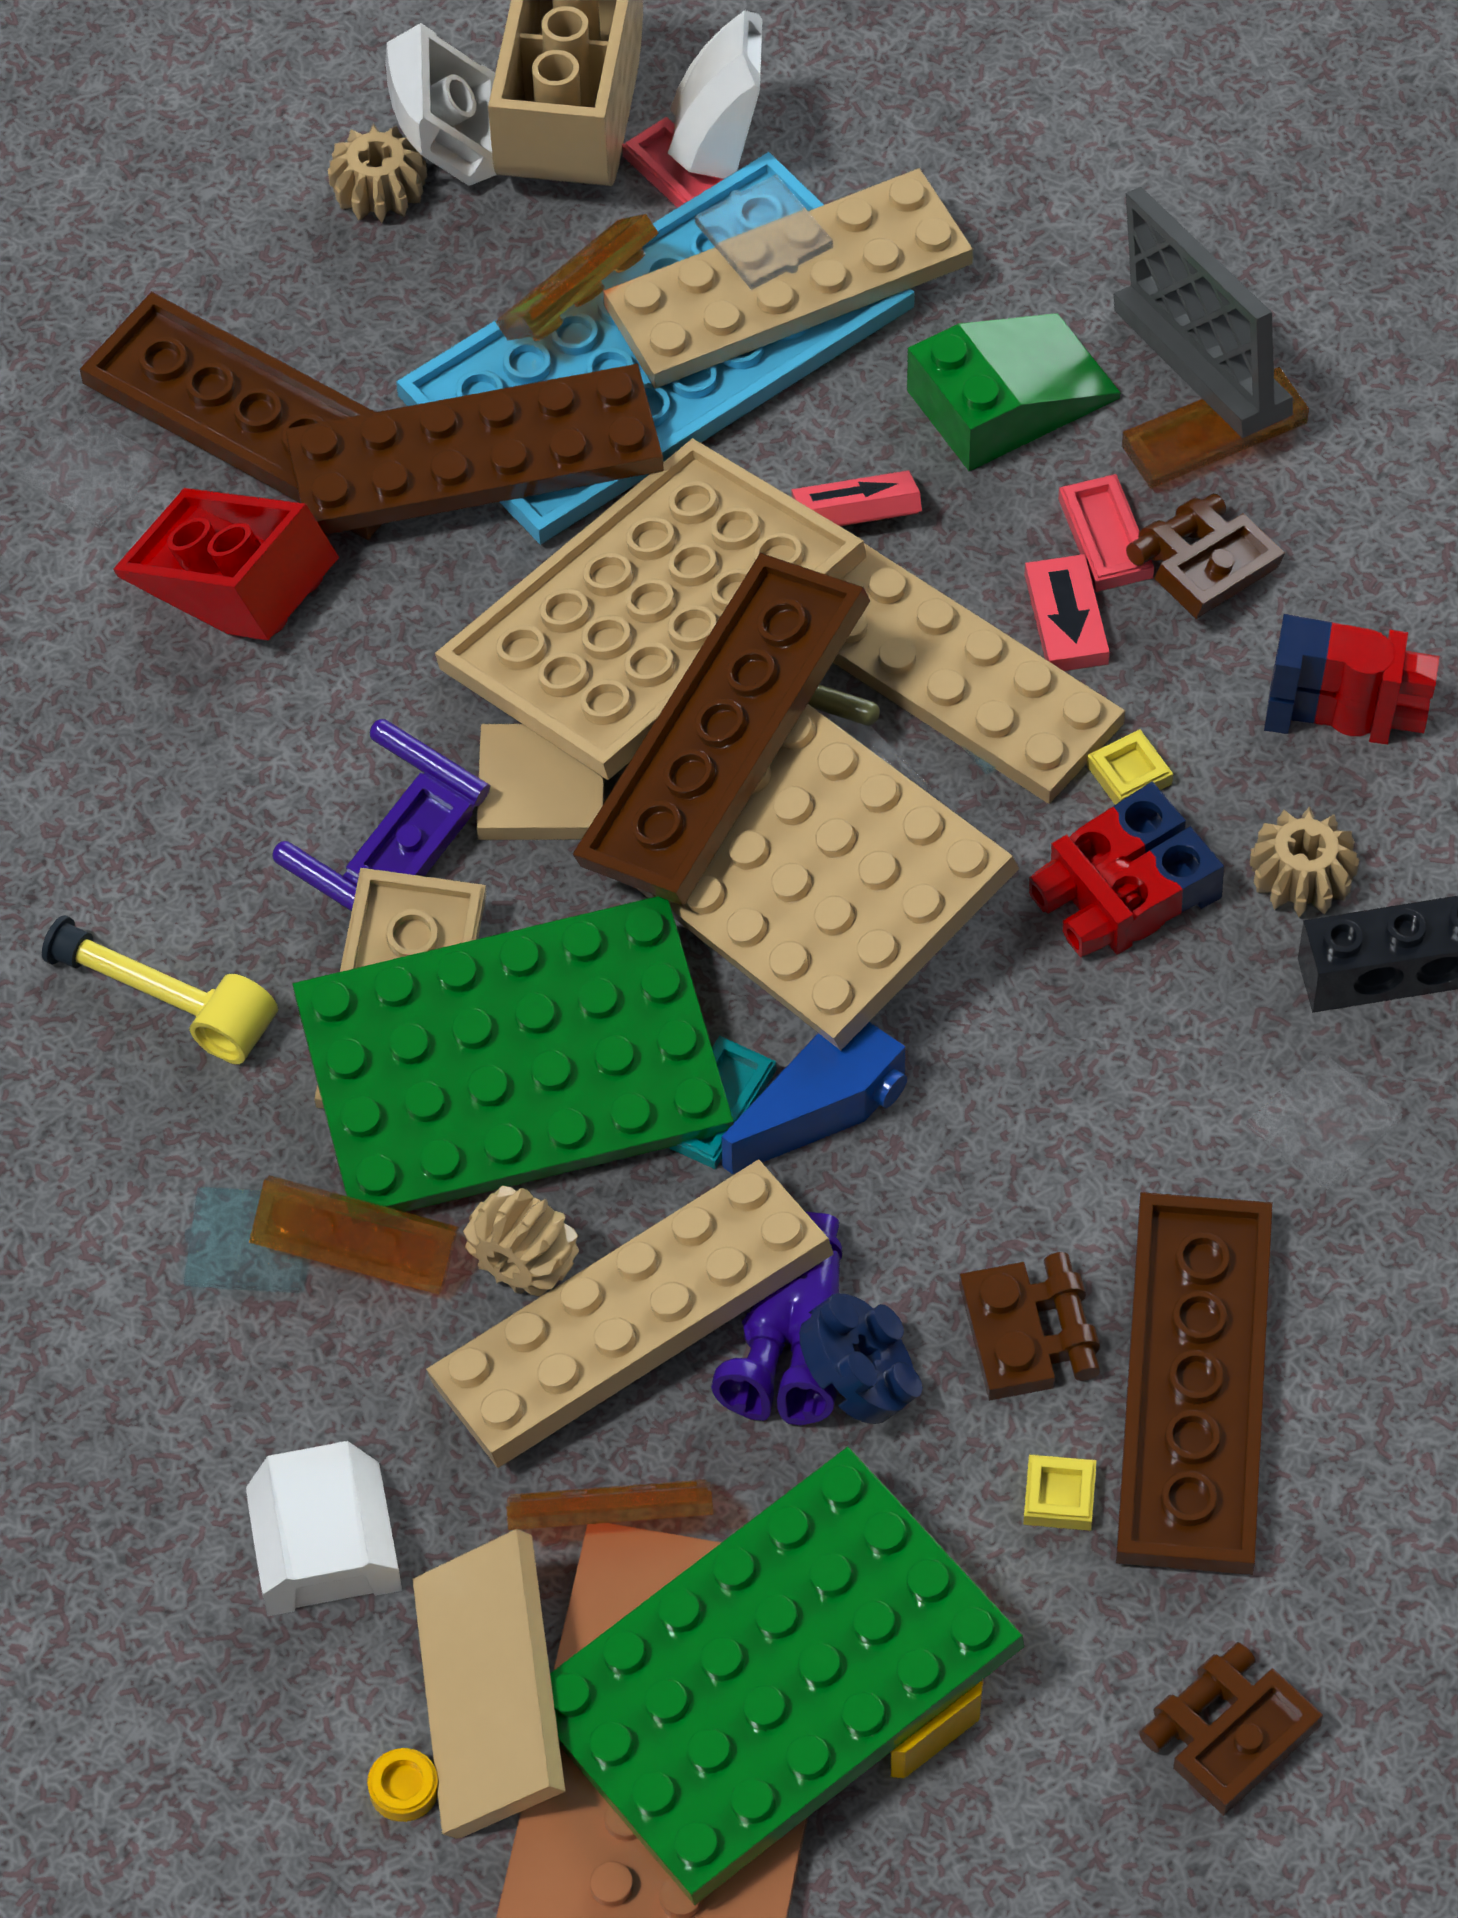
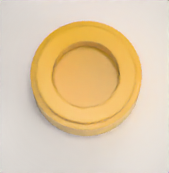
M398 1748L388 1751L374 1762L369 1771L367 1784L371 1802L382 1816L390 1820L407 1822L418 1819L433 1807L438 1797L436 1769L431 1760L417 1750Z

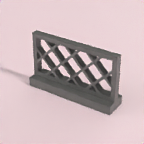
M1141 186L1127 192L1126 209L1131 285L1113 293L1114 310L1241 438L1292 416L1293 397L1274 379L1272 312Z

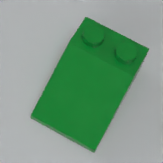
M1058 313L959 323L908 347L907 391L968 471L974 470L1120 399L1121 392Z

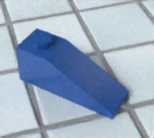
M868 1022L841 1051L818 1033L721 1136L723 1168L731 1174H735L758 1159L761 1162H765L865 1122L879 1105L888 1108L898 1099L907 1083V1076L905 1075L906 1046L871 1022Z

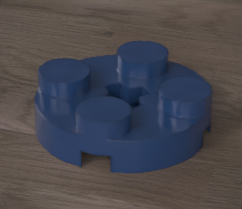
M835 1293L809 1312L811 1317L801 1324L799 1332L800 1345L809 1371L822 1390L831 1383L834 1385L838 1392L846 1398L838 1407L854 1419L868 1424L883 1423L922 1394L923 1386L921 1379L914 1370L907 1349L901 1340L904 1335L903 1324L897 1314L888 1306L880 1304L872 1308L868 1303L855 1296Z

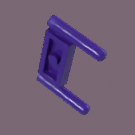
M379 719L372 724L370 738L424 773H419L348 863L345 874L342 876L289 841L278 843L272 853L275 863L350 911L353 908L360 868L425 877L472 817V810L475 806H479L490 791V784L386 719Z

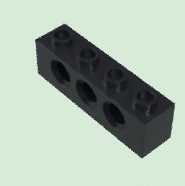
M1458 896L1303 920L1298 962L1312 1013L1457 990Z

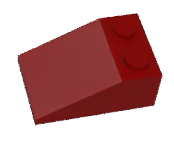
M183 488L113 570L119 578L226 634L269 641L273 635L284 628L288 617L303 599L321 584L323 576L337 561L339 556L305 503Z

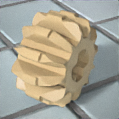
M373 123L369 133L361 134L350 130L347 142L335 143L334 152L332 153L333 160L330 161V168H328L329 184L333 186V192H335V198L340 208H352L358 221L370 212H375V215L382 223L387 214L386 211L390 210L405 217L408 203L421 202L423 185H425V178H427L426 161L410 144L407 137H402L397 126L383 133Z
M1309 806L1300 819L1294 818L1287 811L1283 810L1277 818V825L1263 824V827L1258 832L1255 848L1251 849L1250 866L1252 871L1255 872L1254 884L1257 893L1271 892L1270 901L1274 910L1290 901L1294 903V909L1298 917H1300L1305 912L1307 904L1312 903L1313 906L1325 915L1328 908L1331 907L1332 899L1345 901L1346 896L1350 893L1353 877L1357 875L1359 859L1357 858V853L1353 851L1355 841L1352 837V831H1337L1338 822H1336L1335 814L1323 821H1318L1314 819L1315 816Z
M501 1186L495 1193H491L485 1202H480L470 1215V1222L463 1231L467 1239L465 1248L470 1255L479 1259V1269L489 1271L495 1276L496 1283L502 1281L508 1284L515 1293L519 1294L527 1291L531 1295L541 1297L548 1289L551 1290L559 1280L562 1281L574 1265V1258L579 1253L576 1245L578 1235L574 1228L564 1223V1213L554 1211L548 1206L547 1199L541 1201L533 1197L528 1189L524 1188L516 1191L511 1187Z

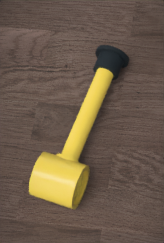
M66 915L60 916L55 920L43 942L42 959L51 965L59 961L73 968H79L84 965L195 1015L196 1018L190 1025V1033L194 1040L208 1053L231 1064H241L245 1061L278 1012V1006L273 997L263 987L244 976L227 974L216 989H211L206 993L93 942L92 934L75 927L74 920Z

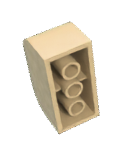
M511 0L488 104L493 167L496 175L612 186L614 184L639 66L643 25V0Z

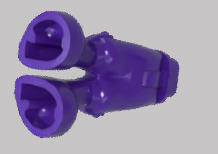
M806 1212L829 1238L833 1255L753 1305L750 1313H747L746 1317L742 1320L746 1343L751 1348L748 1357L726 1360L714 1372L711 1385L713 1395L724 1407L741 1416L765 1421L770 1416L777 1363L784 1346L787 1344H791L793 1354L790 1368L783 1373L778 1391L777 1408L781 1418L788 1424L806 1425L822 1421L834 1409L838 1390L832 1383L822 1390L813 1378L805 1362L799 1337L801 1324L811 1317L809 1312L832 1294L839 1293L840 1260L843 1254L842 1245L837 1239L840 1222L830 1214Z

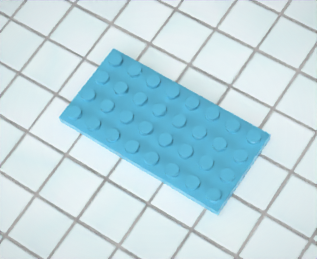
M767 152L396 381L398 397L407 406L638 364L664 462L692 438L700 443L914 308L915 292L910 288L654 389L605 308L603 291L824 205L770 152ZM649 474L501 501L500 503L541 545L642 481Z

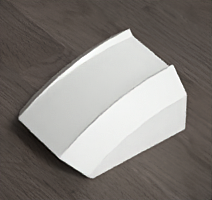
M744 10L727 23L702 48L690 64L678 86L670 111L675 115V127L668 154L689 172L725 179L738 169L760 91L762 18L758 13Z
M422 23L388 41L386 48L388 90L392 108L400 128L410 144L423 157L468 186L495 176L488 104L495 72L483 64H478L436 36L434 31Z
M349 1441L266 1457L247 1485L246 1493L267 1617L294 1612L295 1608L372 1593L378 1596L402 1591L378 1461Z

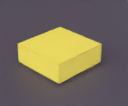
M1140 729L1087 755L1086 766L1115 805L1152 781L1159 790L1172 785V771Z
M1029 1455L1023 1525L1091 1531L1097 1460Z

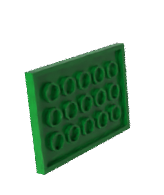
M659 896L292 983L353 1225L497 1190L501 1186L510 1187L677 1146V1144L695 1138L702 1140L714 1137L717 1133L727 1131L733 1125V1118L669 900Z
M847 1446L550 1673L559 1746L695 1906L1025 1647L1023 1635Z

